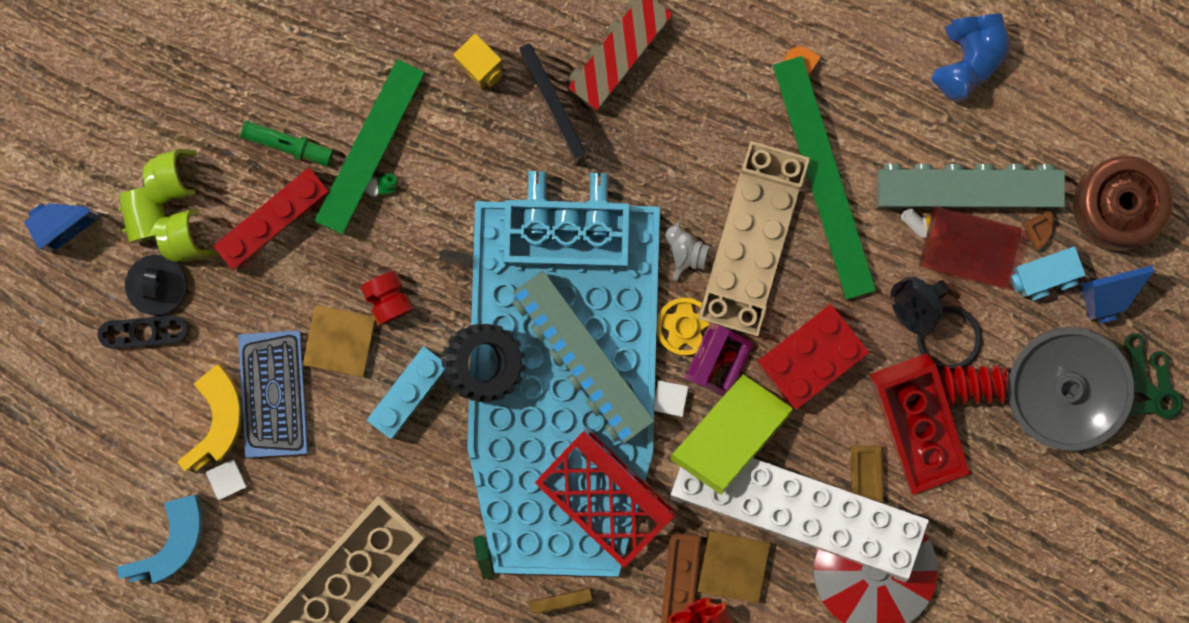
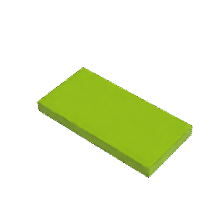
M743 374L671 456V461L722 495L789 418L793 408Z

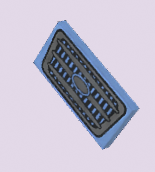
M301 331L238 334L245 458L308 454Z

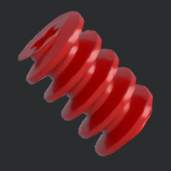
M983 365L979 367L976 373L974 366H968L964 374L962 367L956 366L952 374L950 368L944 366L942 370V386L945 395L949 397L951 405H955L957 396H961L964 405H967L970 396L974 397L976 404H980L983 395L986 396L988 404H992L995 395H998L1000 403L1004 404L1008 393L1007 368L1004 366L1001 373L999 366L993 365L989 373L987 367Z

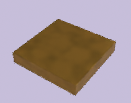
M315 305L303 365L364 377L375 326L374 317Z
M709 531L697 592L758 604L770 543Z

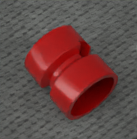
M396 270L382 274L359 287L366 302L373 304L371 313L378 326L387 324L414 310L408 295L400 291L403 285Z

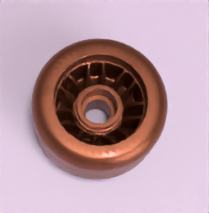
M1116 156L1095 165L1081 178L1073 197V213L1081 232L1094 244L1114 251L1131 250L1154 240L1168 224L1173 208L1171 187L1164 174L1151 162L1136 156ZM1122 194H1127L1131 198L1132 208L1130 210H1125L1120 206L1119 198Z

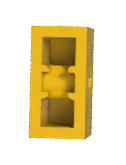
M476 33L453 54L456 64L481 90L486 85L491 88L503 76L501 73L504 69L502 60Z

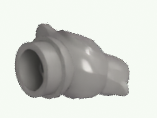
M679 222L668 228L665 237L671 246L676 266L672 280L677 282L682 272L689 267L694 270L697 268L704 270L710 246L704 245L701 241L696 242L690 233L684 232L681 229Z

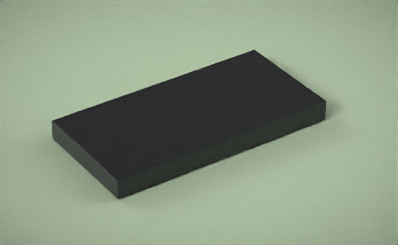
M528 43L520 47L521 58L575 165L584 162L586 152L533 46Z

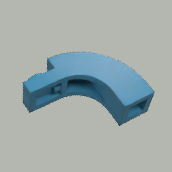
M199 494L164 503L170 524V533L165 546L151 558L116 567L119 579L128 577L129 583L148 578L146 572L150 571L152 583L174 575L186 566L199 547L204 529V513Z

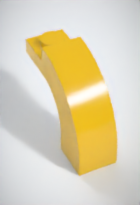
M220 364L214 366L194 383L210 405L212 425L204 440L177 461L184 471H190L191 469H194L195 472L199 471L210 461L207 457L210 454L216 461L223 460L232 450L240 435L243 424L241 394L233 378Z

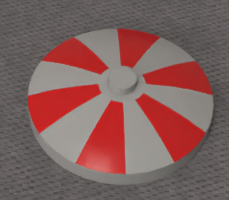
M925 533L910 577L906 582L894 579L892 575L816 549L813 561V578L817 593L828 611L842 623H910L921 614L930 602L937 582L938 568L936 555Z

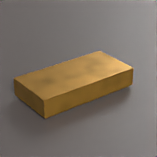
M882 445L850 446L851 493L883 504Z
M589 587L531 600L529 605L531 613L538 614L591 602L592 595Z

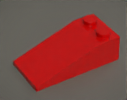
M926 353L869 374L911 494L914 495L969 475L968 465L937 366L930 356Z

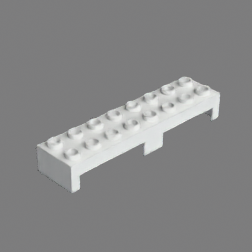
M754 458L722 495L680 467L670 495V500L700 507L779 535V538L806 548L810 546L892 575L894 579L906 582L910 577L928 520Z

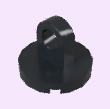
M149 255L136 261L128 270L125 280L126 296L131 305L141 313L152 316L171 313L184 301L188 289L187 278L180 265L167 260L162 255Z
M907 276L892 287L890 296L891 298L894 297L893 311L900 323L909 331L915 334L920 332L923 333L921 336H927L941 327L943 308L940 300L951 289L943 279L930 287L925 281L917 277Z

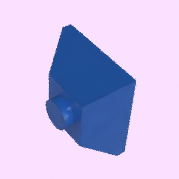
M49 203L46 206L40 204L32 209L28 214L30 218L24 223L40 250L53 254L101 218V215L97 211L85 206Z
M1153 265L1080 284L1089 319L1099 318L1100 324L1117 320V313L1127 310L1153 274Z

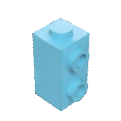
M1074 246L1013 268L1014 275H1011L1010 279L1016 293L1020 292L1022 298L1031 295L1033 301L1050 295L1048 289L1060 285L1061 290L1078 285L1077 278L1085 276Z

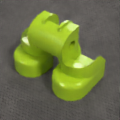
M176 149L157 155L149 160L143 168L145 187L119 194L121 207L118 208V211L122 212L125 228L122 230L127 233L130 244L156 239L162 256L172 262L195 261L219 255L216 250L198 249L191 238L189 218L190 216L200 214L199 209L179 212L170 217H165L163 203L171 199H180L196 194L195 190L186 189L182 185L176 171V160L197 155L196 150Z

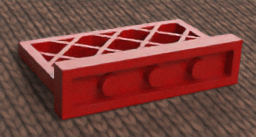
M588 427L579 434L534 482L623 568L641 552L677 513ZM576 447L586 456V468H569L568 455ZM564 461V468H557ZM591 462L598 468H591ZM603 472L609 478V489L591 490V473ZM551 473H565V490H553L544 481ZM569 473H586L587 490H570ZM613 482H614L620 489H613ZM587 494L588 511L576 512L570 506V495ZM592 494H609L610 511H592ZM613 494H626L631 498L632 511H614ZM559 495H565L566 502ZM636 504H637L643 511H636ZM636 515H648L657 525L650 532H637ZM581 516H588V523ZM592 516H610V533H598L593 528ZM614 516H632V532L615 533ZM633 537V550L624 558L615 549V538ZM637 537H645V538L637 545ZM604 538H611V544Z

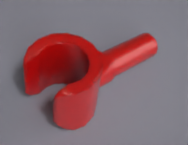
M723 345L707 382L710 383L722 364L735 361L736 351L725 353L729 345Z

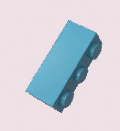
M423 346L368 417L367 421L387 437L394 439L446 372L445 367H442L441 361L443 360Z

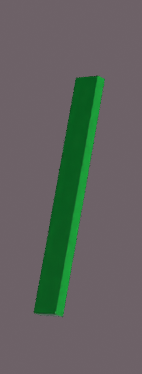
M799 56L774 64L772 68L799 154L810 158L806 176L845 300L876 291L803 57Z

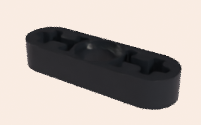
M176 315L107 321L100 326L98 339L104 347L110 349L176 344L183 342L187 338L189 325L184 318ZM161 321L160 327L166 328L172 326V321H176V325L182 326V331L177 332L176 338H173L171 333H160L162 340H157L159 330L156 322ZM142 323H147L152 329V335L146 341H140L135 334L137 326ZM130 324L128 332L131 343H127L128 337H117L115 343L112 344L111 339L105 337V334L111 331L112 326H114L115 331L122 332L127 331L125 325Z

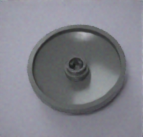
M1059 327L1036 336L1019 352L1011 367L1008 381V396L1016 420L1023 430L1036 441L1059 450H1084L1105 442L1124 424L1133 404L1134 380L1126 357L1107 337L1082 327Z

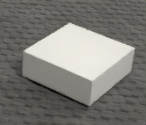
M658 381L654 398V411L682 417L688 386Z
M235 459L205 472L218 500L247 488V484Z

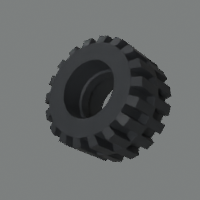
M473 324L458 330V334L451 336L448 340L450 345L449 347H444L442 353L446 355L445 361H441L442 367L446 369V373L443 374L444 378L451 383L449 387L453 391H457L459 396L478 402L501 400L505 398L504 395L513 393L515 391V384H520L523 379L519 377L520 373L525 372L526 365H522V359L526 358L525 352L519 350L521 343L518 339L512 337L514 334L509 330L502 329V326L491 324ZM480 344H487L492 347L498 357L497 371L488 381H478L469 370V356L473 349Z

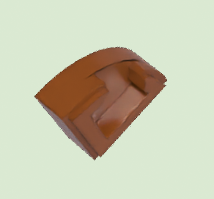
M1051 209L1022 224L1035 251L1045 246L1051 237L1054 225Z

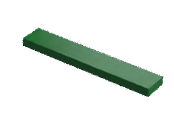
M399 59L396 60L314 220L315 223L341 236L344 235L425 75L424 71Z

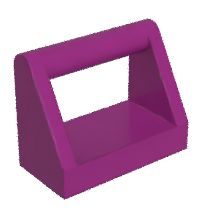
M710 323L684 379L723 397L737 382L754 343L720 325ZM728 338L739 343L740 346L737 350L736 359L731 363L725 379L719 388L707 382Z

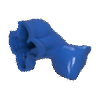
M1003 14L955 19L951 21V25L945 26L949 40L959 42L963 51L961 62L937 68L932 75V82L949 100L954 101L956 104L966 100L1005 62L1009 53L1010 39L1004 24Z

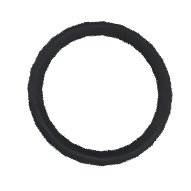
M955 306L942 307L943 313H956L963 316L971 323L975 332L974 349L964 361L958 364L946 365L937 362L930 356L937 369L943 370L944 366H948L951 371H954L956 366L964 368L975 360L981 348L982 334L976 319L970 313ZM917 332L918 348L921 355L927 353L923 336H921L923 333Z

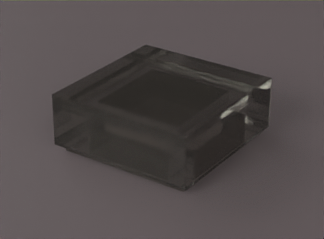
M447 249L441 250L439 257L441 263L471 269L473 258L470 254Z

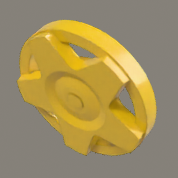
M678 298L670 301L662 308L657 318L656 332L660 342L666 349L678 355L695 354L703 339L701 330L710 324V322L698 319L700 313L696 314L693 312L691 304L701 309L702 303L692 298ZM677 304L675 314L665 313L670 307ZM661 327L669 331L667 341L663 337ZM687 343L693 349L679 350L678 348Z

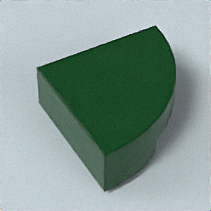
M483 535L473 537L483 580L493 578L495 574L486 538Z

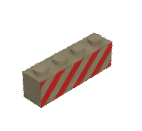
M629 0L624 7V10L627 11L621 21L615 19L605 31V34L608 35L602 45L596 43L586 55L589 61L583 69L577 67L567 79V82L570 83L568 92L596 114L671 21L673 13L656 0Z

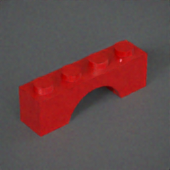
M307 168L214 244L213 247L230 268L238 272L257 257L279 233L324 202L329 190L310 168Z

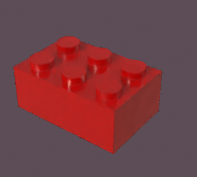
M829 304L758 359L756 363L793 410H797L866 356L869 351L833 305Z

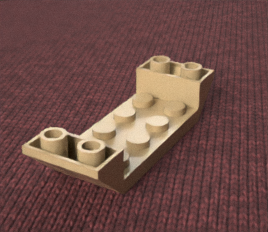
M750 141L698 319L758 337L767 307L766 303L810 158Z

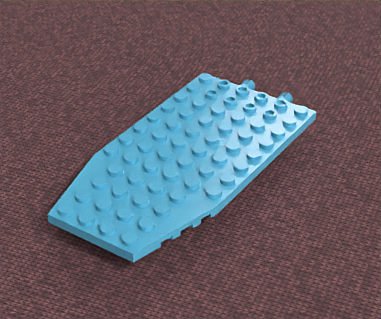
M528 171V199L505 200V202L475 201L471 325H499L503 327L502 329L511 331L514 334L512 337L520 341L521 346L519 350L525 352L526 357L522 359V365H526L525 372H521L519 376L523 379L520 384H515V391L513 393L504 395V399L493 400L492 402H478L469 399L467 448L494 573L618 577L621 565L534 482L586 427L645 481L653 455L654 422L626 443H623L621 439L615 442L604 428L609 422L602 413L596 417L586 403L590 399L589 395L584 389L578 392L568 379L572 372L565 363L559 367L549 353L553 349L552 345L547 339L541 342L531 329L535 322L527 313L525 316H522L514 306L512 301L516 297L513 292L543 270L654 420L660 207L610 203V201H607L609 178L607 173H601L600 186L597 185L598 173H589V201H549L546 199L548 172L539 171V183L536 184V171ZM480 344L470 354V372L478 381H488L497 371L498 357L492 347L487 344ZM576 447L568 455L569 468H586V456ZM564 461L557 468H564ZM591 462V468H598ZM603 472L591 473V490L609 489V478ZM551 473L544 482L553 490H565V473ZM569 473L570 490H587L586 473ZM613 482V489H620V488ZM587 494L570 495V506L576 512L588 511ZM592 494V511H610L609 494ZM613 494L614 511H632L631 498L626 494ZM559 495L566 502L565 495ZM581 516L588 523V516ZM592 516L593 528L598 533H610V516ZM614 516L615 533L631 532L632 516ZM629 537L615 538V549L623 557ZM604 538L611 544V538Z

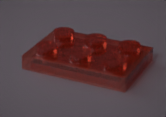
M934 206L919 267L1008 288L1022 228Z

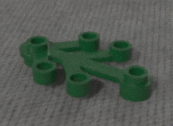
M1138 333L1127 335L1124 339V347L1130 352L1134 393L1141 392L1151 399L1133 403L1127 419L1131 418L1132 415L1155 412L1157 416L1164 419L1176 417L1183 408V399L1176 390L1171 389L1167 367L1169 365V356L1163 351H1157L1149 357L1150 366L1156 369L1157 389L1147 379L1142 350L1144 346L1143 337ZM1131 337H1136L1139 340L1137 348H1132L1129 345ZM1161 355L1164 358L1162 366L1155 364V356ZM1166 397L1171 400V407L1169 409L1162 407V400Z

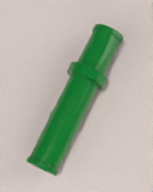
M248 120L244 122L240 134L241 139L293 155L296 160L302 161V159L324 165L327 168L331 163L334 149L309 142L307 137L297 138Z

